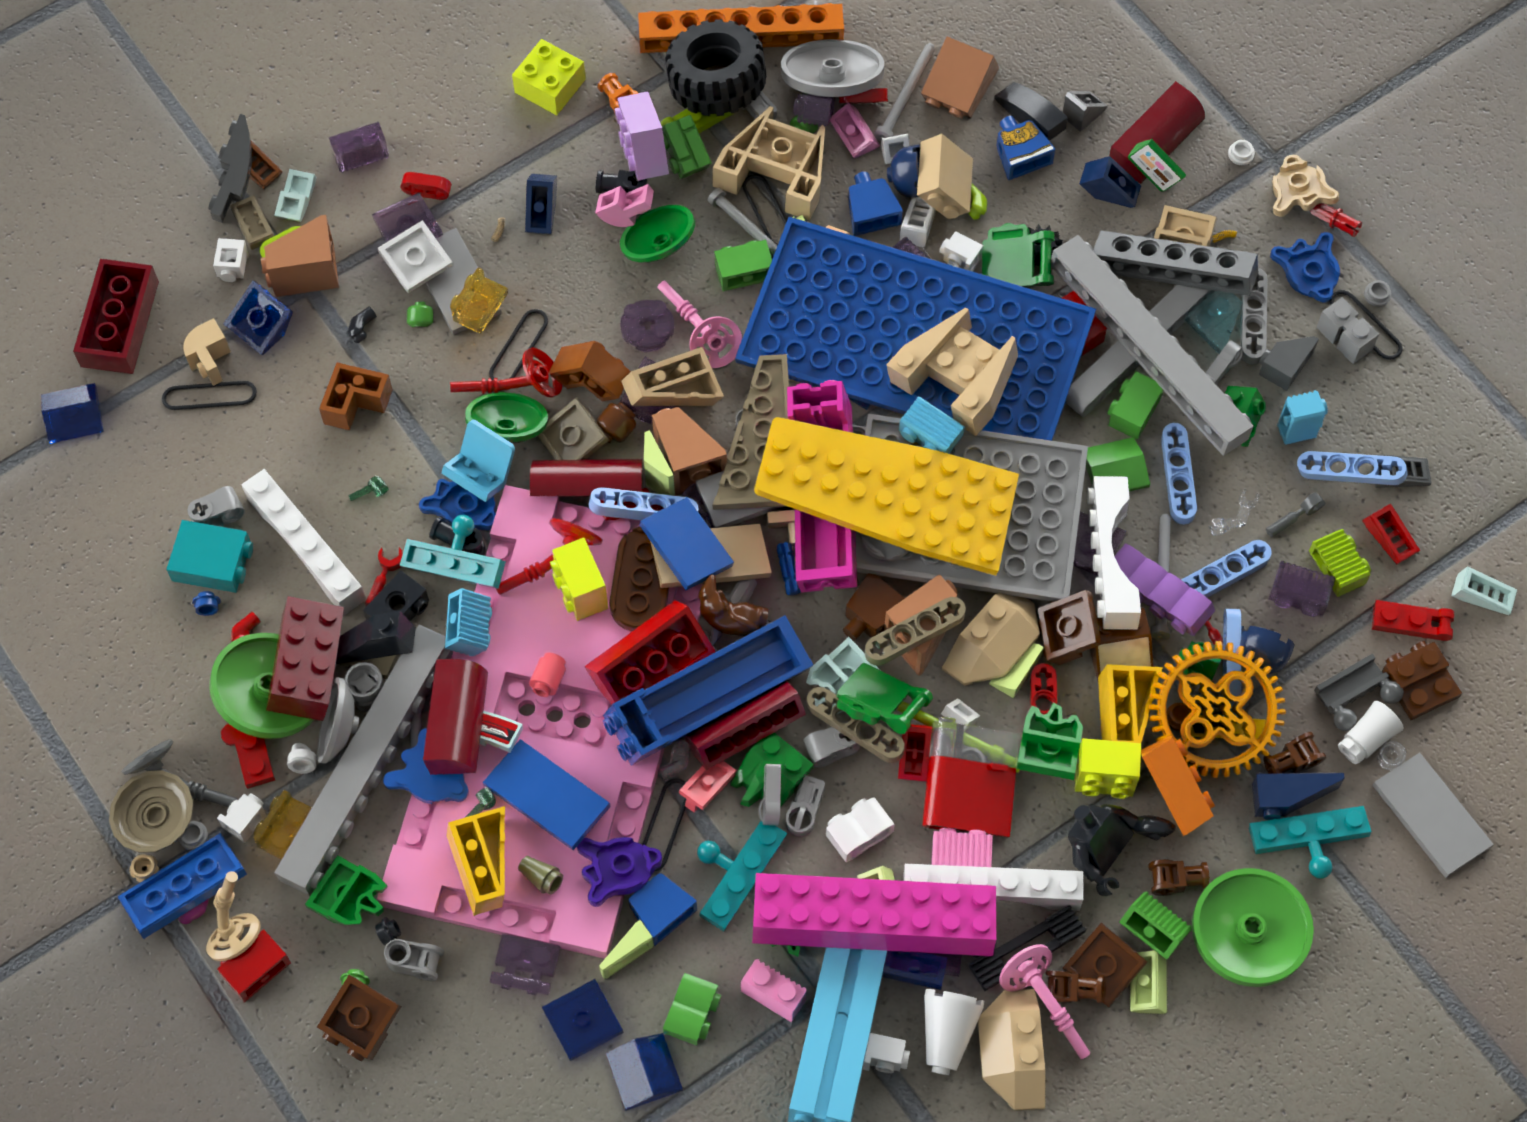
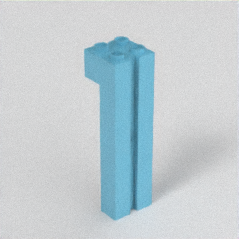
M826 947L789 1107L788 1122H852L888 951Z

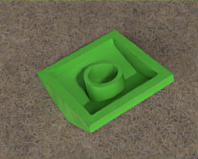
M1134 437L1088 447L1086 469L1092 485L1094 476L1127 477L1129 492L1150 487L1144 454Z

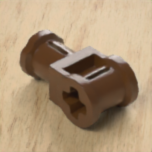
M1306 732L1285 744L1282 752L1273 756H1264L1263 761L1268 774H1282L1291 769L1294 773L1319 765L1326 759V755L1319 751L1313 740V733Z
M1161 859L1148 864V868L1152 871L1154 886L1151 888L1153 895L1166 896L1182 893L1186 887L1202 886L1205 889L1209 885L1210 877L1207 862H1201L1200 865L1184 866L1183 861Z
M1046 970L1045 975L1048 976V989L1057 1002H1078L1080 999L1097 1000L1098 1003H1103L1105 996L1104 976L1099 975L1098 978L1081 977L1082 974ZM1082 987H1093L1094 990H1085Z

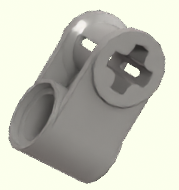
M231 486L219 488L209 495L192 501L187 510L192 522L204 524V521H207L209 525L220 527L239 520L245 514V509Z
M833 727L815 731L803 740L811 761L816 768L827 766L837 760L854 755L860 749V745L853 740L847 742L846 738H843L845 735Z
M394 939L386 944L384 957L391 971L428 981L437 980L438 974L436 970L439 958L444 954V949L432 944H420L402 939ZM397 951L406 953L405 958L401 961H393L391 956Z

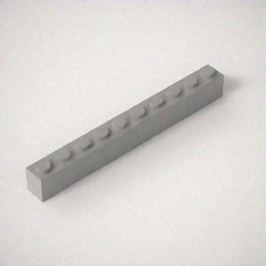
M1077 235L1053 250L1051 267L1087 306L1096 309L1095 315L1223 456L1249 439L1253 429L1250 418L1245 413L1240 412L1234 405L1231 397L1217 387L1214 379L1198 366L1196 359L1192 355H1188L1184 351L1177 338L1171 336L1163 328L1161 321L1150 314L1142 300L1136 298L1128 290L1126 283L1122 279L1117 278L1111 271L1108 263L1101 260L1094 253L1092 246L1088 242H1084Z
M420 624L415 631L413 652L401 654L275 870L274 874L279 881L309 896L325 875L323 873L328 864H332L339 854L338 847L343 838H348L351 834L356 815L362 813L368 803L367 796L371 789L376 788L381 782L382 770L386 763L393 761L397 753V744L401 738L404 739L408 735L411 728L410 722L414 714H419L425 704L424 697L429 689H433L436 659H451L453 651L445 649V636Z

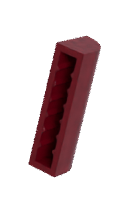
M1175 81L1111 146L1109 156L1138 183L1142 184L1147 177L1128 159L1130 152L1137 143L1153 139L1169 156L1205 119V111L1202 104L1191 91Z
M643 459L532 460L530 467V496H591L592 491L597 488L643 491Z
M436 659L423 761L430 775L476 773L488 671L476 662L465 659Z
M785 681L685 736L687 748L707 770L805 716L806 712L799 693Z

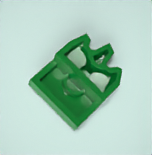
M1054 702L1045 715L1040 713L1039 708L1032 706L1025 717L1016 769L1074 780L1083 725L1077 715H1071L1068 719H1063L1062 707Z
M772 733L758 741L750 749L730 786L735 788L746 787V793L740 805L750 807L759 799L763 800L764 766L766 764H781V808L794 794V789L811 772L814 764L776 733Z
M337 855L305 903V906L333 923L343 925L361 924L362 911L375 916H379L384 912V907L374 896L377 893H383L388 886L374 872L361 865L356 866Z

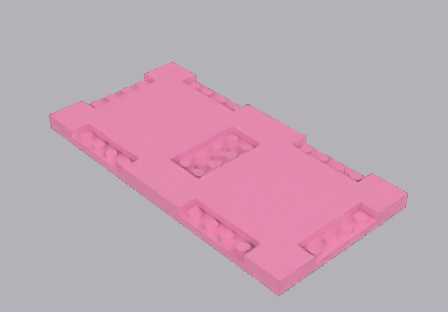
M505 485L490 531L491 539L486 552L488 557L506 561L501 582L523 572L525 567L529 569L531 564L535 566L537 561L541 563L553 554V549L564 545L562 543L564 537L557 533L549 524L552 518L561 519L579 525L595 533L603 540L601 545H588L606 585L609 609L577 621L574 613H568L562 599L564 597L562 590L557 589L552 569L545 573V577L539 576V580L533 579V583L528 581L501 595L498 594L496 588L477 584L474 592L491 598L492 616L488 623L490 625L488 628V633L491 637L490 644L486 651L475 656L453 651L451 659L470 660L480 664L488 671L484 711L523 724V730L516 743L520 739L610 803L611 807L585 838L597 842H606L614 838L629 837L633 838L634 842L639 843L665 748L632 766L628 760L624 761L617 749V746L621 744L616 735H609L603 724L605 719L603 715L612 704L599 691L584 666L632 632L620 627L614 621L609 602L619 542L625 534L627 535L629 532H632V529L639 527L641 520L620 518L618 520L605 521L603 516L594 514L588 507L560 502L558 496H530V490ZM703 584L696 585L687 591L683 586L670 587L667 606L674 600L687 605L699 623L701 614L698 595ZM545 653H555L565 659L566 671L555 695H549L548 697L538 696L529 685L530 679L539 659L544 657ZM525 704H531L535 707L534 713L529 716L522 715L519 710ZM553 710H558L562 712L563 717L557 722H551L547 719V715ZM585 716L591 722L589 726L579 728L574 724L577 718ZM488 743L486 746L479 744L476 773H464V781L468 786L469 795L462 802H445L443 800L428 804L411 795L396 845L393 844L383 876V881L388 887L383 893H378L376 899L384 908L603 959L609 955L625 895L612 896L601 906H592L588 901L591 884L582 876V869L585 866L591 865L592 861L579 854L577 847L574 851L484 786L483 781L507 755V751ZM505 806V895L502 908L474 916L446 836L448 822ZM525 856H530L559 868L560 873L563 874V881L555 893L551 895L541 893L518 870V866Z

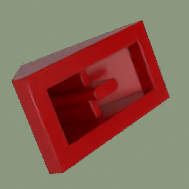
M911 724L908 731L902 734L904 755L899 760L898 779L927 782L932 726Z

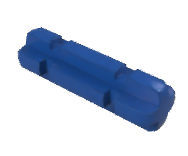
M790 542L779 543L777 545V554L785 582L786 594L789 596L797 595L801 591L796 582V562L793 556L792 545Z

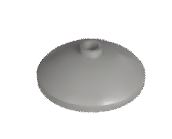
M337 677L332 684L329 706L324 721L321 722L318 739L317 760L319 763L326 764L331 761L345 747L350 733L355 734L358 728L359 717L354 716V698L344 678Z

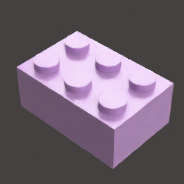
M643 92L617 98L619 108H615V116L620 126V131L618 132L621 147H623L625 158L628 160L630 172L635 171L638 180L669 174L662 126L649 93Z

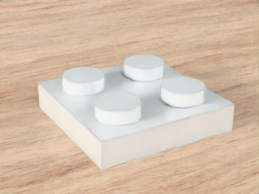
M423 220L378 247L379 254L407 293H410L453 266V262Z

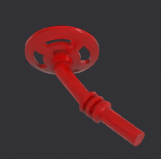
M529 348L524 352L522 358L526 376L504 380L494 378L493 381L491 378H488L487 381L485 378H482L481 381L450 382V393L482 392V394H486L488 392V394H491L492 391L498 393V391L533 386L542 395L553 398L561 393L562 384L551 376L553 387L548 385V373L554 363L553 360L544 351L538 348ZM533 357H534V358H537V359L540 360L542 363H540V362L537 361V360H533Z
M552 518L549 521L551 527L564 537L562 542L564 545L581 538H585L589 546L602 544L603 540L598 535L579 525ZM553 554L541 563L537 561L535 566L531 564L529 569L525 567L523 572L500 582L499 589H496L498 594L501 595L528 581L533 583V579L537 581L539 576L545 577V573L552 569L550 562L554 560Z

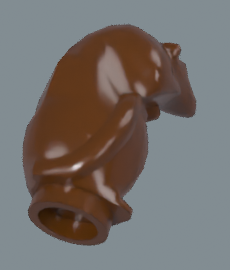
M710 575L703 583L698 595L700 614L713 628L725 634L747 636L766 626L768 608L755 606L747 602H729L722 590H717L715 575Z

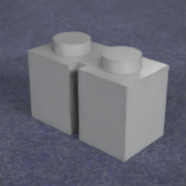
M1341 297L1322 311L1316 328L1332 344L1337 341L1340 331L1343 329L1344 331L1340 337L1337 349L1354 364L1373 350L1379 333L1363 317L1358 320L1359 313Z

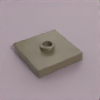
M577 397L548 421L544 431L538 435L555 460H586L609 441V438Z

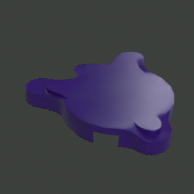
M629 837L614 838L606 842H597L584 838L577 846L578 853L592 861L591 865L585 866L582 869V876L591 884L588 901L594 907L601 906L612 896L637 892L645 886L653 872L661 866L663 861L662 854L658 849L649 848L646 845L642 846Z

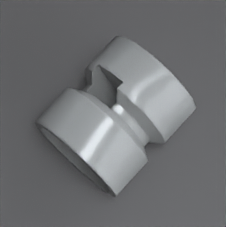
M363 662L352 666L345 676V681L349 685L354 698V707L360 711L368 712L385 684L381 672L375 665Z

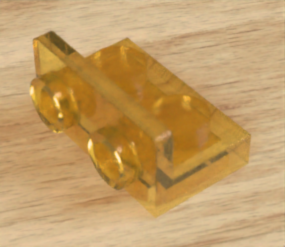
M478 267L474 274H470L467 277L459 295L456 294L451 301L450 309L453 321L481 334L508 295V288L486 278L483 269Z
M283 790L281 795L276 796L271 802L270 812L264 821L261 820L254 830V841L258 848L282 860L312 807L292 798L290 792Z

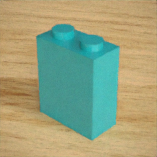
M182 520L166 570L173 582L237 593L239 583L243 584L245 580L246 560L251 558L254 545L247 531Z

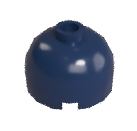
M920 145L904 147L897 151L891 160V167L887 168L889 183L893 182L894 188L906 197H919L917 196Z
M1241 626L1240 646H1244L1242 656L1245 657L1249 651L1255 652L1252 662H1255L1258 658H1263L1264 662L1259 668L1262 670L1264 667L1270 666L1272 670L1268 674L1279 672L1287 665L1295 644L1289 638L1287 643L1281 641V634L1256 626H1249L1248 631H1245L1244 626Z

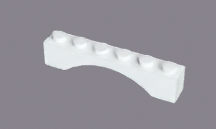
M265 469L241 484L247 500L293 549L330 601L336 606L344 607L343 616L366 601L360 583Z
M1094 476L1092 488L1087 489V504H1092V510H1089V526H1094V532L1091 533V549H1096V555H1093V571L1098 572V577L1095 578V594H1100L1101 601H1097V617L1102 618L1103 629H1138L1141 615L1139 589L1121 571L1114 557L1111 544L1115 529L1127 515L1130 499L1127 477Z
M905 864L903 881L996 886V900L1028 903L1053 910H1062L1070 905L1072 910L1080 911L1083 902V871Z

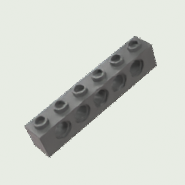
M1101 230L1093 249L1094 253L1101 260L1108 263L1115 275L1248 296L1251 295L1259 272L1258 256L1255 253Z

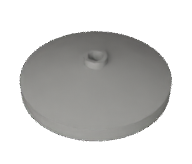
M837 39L817 40L798 45L785 53L781 60V76L790 87L806 94L824 97L850 96L868 91L881 82L884 77V59L875 49L858 42Z

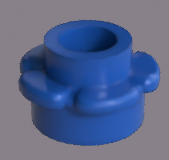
M210 591L200 592L192 600L196 613L202 616H210L217 613L218 604L221 603L220 598Z

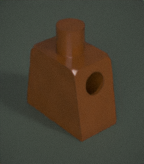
M868 573L846 605L845 616L850 622L843 628V632L853 641L863 632L870 638L884 631L886 611L905 598L876 574Z

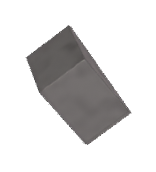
M1068 91L1065 95L1063 113L1068 117L1067 121L1081 132L1100 116L1108 106L1090 91Z

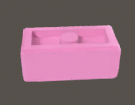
M847 103L829 118L853 158L864 155L880 146L857 108L850 103Z

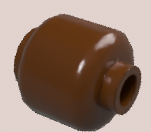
M621 402L618 404L610 403L597 417L596 422L609 438L608 443L612 440L622 443L636 428V421L634 420L636 415Z

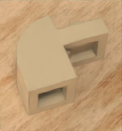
M213 318L195 327L187 335L183 349L191 370L198 369L202 378L208 377L214 386L223 381L214 360L231 351L224 334Z

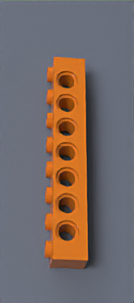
M842 4L752 6L748 8L648 11L638 13L640 53L667 52L669 45L673 39L676 40V36L680 32H686L687 28L692 25H701L703 21H708L709 23L715 22V20H723V22L730 20L738 23V26L742 24L748 27L750 31L752 30L759 37L763 48L798 46L811 41L827 39L844 40Z

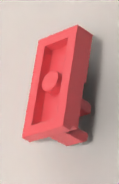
M725 761L707 770L702 765L679 790V794L686 798L685 807L694 813L698 807L703 810L735 777L736 769Z

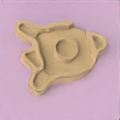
M1297 155L1287 156L1280 167V172L1273 176V191L1277 198L1273 206V213L1276 216L1282 217L1287 215L1295 205L1301 206L1304 211H1309L1319 203L1332 205L1339 201L1338 191L1327 185L1322 169L1319 166L1316 169L1307 166V161L1302 160Z

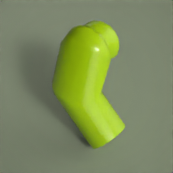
M972 183V207H970L968 214L974 220H978L981 215H985L988 201Z

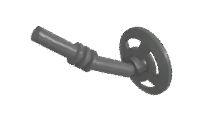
M172 739L163 741L130 762L121 772L124 775L144 770H164L169 772L162 768L163 763L161 759L170 750L173 744ZM181 779L189 787L192 799L194 800L198 799L200 802L207 800L229 807L233 801L238 800L236 797L207 789V785L203 784L201 786V783L197 782L195 784L194 781L187 782Z

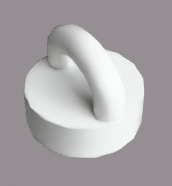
M295 743L288 755V768L300 774L310 773L316 769L317 755L305 744Z

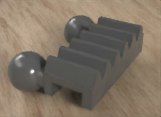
M1373 654L1317 685L1314 690L1329 712L1334 714V724L1341 731H1350L1357 724L1356 714L1352 710L1345 708L1346 705L1350 702L1353 703L1359 697L1362 698L1367 692H1372L1377 686L1381 687L1380 695L1386 703L1395 704L1403 698V688L1395 681H1390L1387 672L1382 673L1374 662L1375 656Z

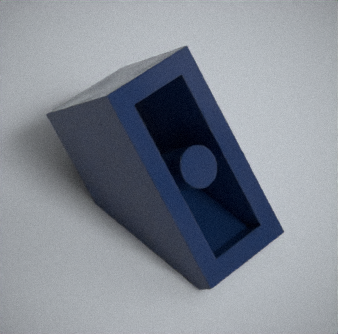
M1110 156L1085 163L1079 183L1095 199L1129 208L1136 206L1141 185Z
M531 174L527 179L525 232L552 234L557 197V175Z

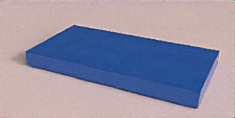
M521 739L514 745L511 753L508 752L483 781L487 789L573 851L611 807L607 800Z
M220 833L119 895L118 898L138 932L145 939L214 896L222 888L228 872L237 873V881L246 876L247 873Z

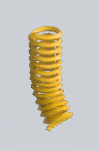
M1224 230L1212 236L1213 243L1228 237L1235 238L1237 231Z

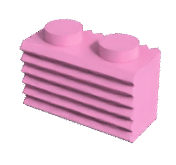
M942 828L939 831H934L931 865L991 867L993 835H986V832L982 830L957 833V830L953 828Z
M759 959L753 962L741 981L742 993L791 1023L806 1001L805 987L801 988L800 984L796 985L795 981L791 982L790 978L780 975V971L775 972L774 968L770 969L769 965L765 966L764 962L760 963Z

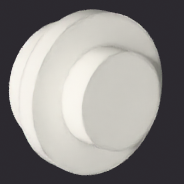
M1246 140L1236 141L1230 146L1228 151L1229 159L1237 165L1249 164L1255 155L1252 144Z

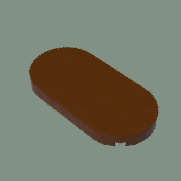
M640 526L632 529V532H629L627 535L625 534L619 542L609 602L614 621L628 631L635 630L665 608L669 595V588L660 587L651 541Z

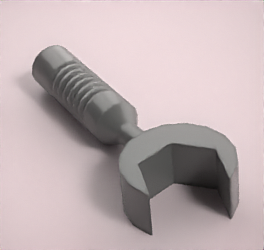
M1316 492L1311 494L1301 503V509L1288 513L1267 527V534L1271 538L1295 523L1303 513L1307 515L1316 513L1326 504L1325 501Z

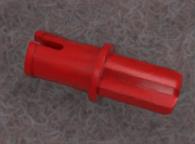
M1319 203L1310 210L1312 215L1329 223V227H1337L1352 237L1359 233V230L1356 228L1362 227L1361 221L1344 214L1341 208L1335 209L1327 204Z

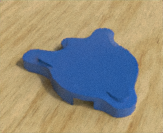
M1321 233L1313 246L1308 245L1304 239H1298L1290 248L1276 246L1271 250L1270 258L1284 269L1287 281L1295 291L1312 297L1319 302L1325 303L1331 300L1333 289L1337 285L1340 276L1338 261L1331 251L1334 240L1331 233Z
M445 479L438 480L436 491L432 496L424 497L419 502V509L422 513L442 516L450 524H452L457 516L467 515L472 518L474 528L478 530H491L496 515L494 496L485 502L454 481L449 482Z
M427 728L419 732L418 743L415 747L401 753V759L406 764V768L388 772L383 778L387 789L407 790L415 798L428 804L443 800L445 802H462L469 795L468 786L464 781V773L430 775L423 761Z

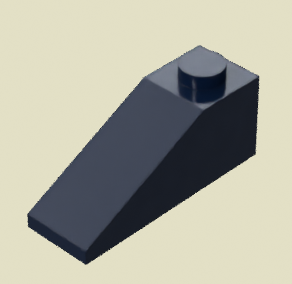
M1344 773L1256 774L1252 782L1255 817H1263L1265 820L1280 819L1339 789L1345 779Z

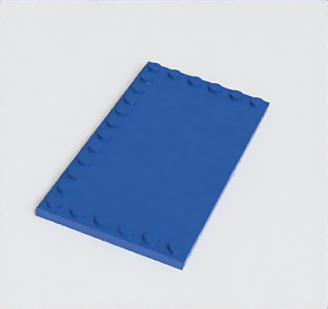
M788 217L736 354L735 362L756 368L759 356L787 354L788 379L807 383L813 387H820V383L827 380L842 381L849 398L900 414H905L917 397H921L953 418L951 405L960 395L929 376L910 395L890 382L886 365L905 344L962 309L967 308L969 309L972 324L969 332L999 350L1013 336L1016 339L1018 351L1017 360L994 416L984 426L982 431L1052 441L1090 332L1096 309Z

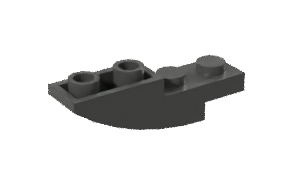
M243 114L239 115L237 121H232L228 135L231 137L228 144L222 145L218 156L221 159L222 168L228 171H223L218 183V186H221L217 196H212L208 209L211 210L212 219L221 223L224 221L231 201L239 202L244 200L250 179L252 147L246 117Z

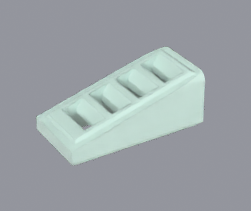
M1467 566L1458 573L1451 596L1470 604L1509 615L1512 611L1517 589ZM1478 586L1481 587L1480 592L1477 591ZM1489 590H1493L1491 598L1488 597ZM1500 593L1504 594L1502 603L1498 601Z

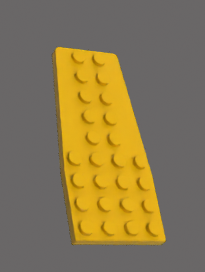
M776 417L770 426L754 492L758 496L908 551L996 576L1000 567L1019 474L933 449Z

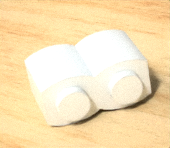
M875 797L869 800L865 798L859 800L852 806L850 813L845 815L838 814L828 822L826 836L845 862L856 858L869 847L881 842L894 832L895 824Z

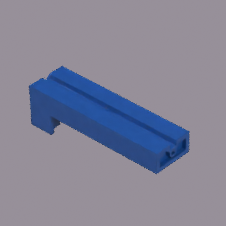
M785 615L646 690L642 688L615 702L604 713L605 719L603 724L609 735L617 736L621 743L617 746L618 752L624 761L628 760L632 766L779 684L806 672L813 666V663Z

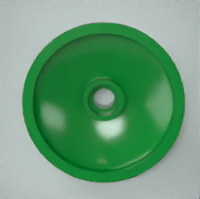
M665 205L649 210L636 218L635 225L628 226L620 239L621 251L627 259L634 262L651 263L665 259L679 251L689 241L695 228V218L688 208L681 205Z
M499 392L480 396L470 402L465 411V421L468 424L471 420H476L510 443H520L531 440L544 431L548 423V413L544 406L533 398L516 393Z

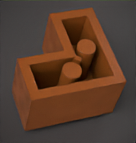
M590 341L561 347L548 374L567 389L584 386L603 402L620 398L624 390L621 381L631 371L624 366L620 359L613 357L607 352L601 343Z
M337 362L319 408L323 423L350 430L358 407L385 413L393 391L389 374Z

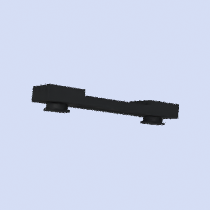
M1069 905L1040 924L994 949L993 956H981L969 963L970 970L984 992L1000 983L999 977L1004 967V962L1000 958L1049 930L1054 938L1045 944L1051 953L1084 934L1086 928L1082 926V922L1079 921L1074 910L1072 911V907Z

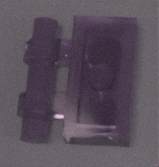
M502 934L495 964L496 966L506 968L504 973L492 971L490 983L501 985L502 989L510 990L511 987L526 990L527 994L535 996L537 993L549 995L551 983L542 982L541 978L542 975L554 977L561 947L559 945ZM516 970L532 973L530 979L515 976Z

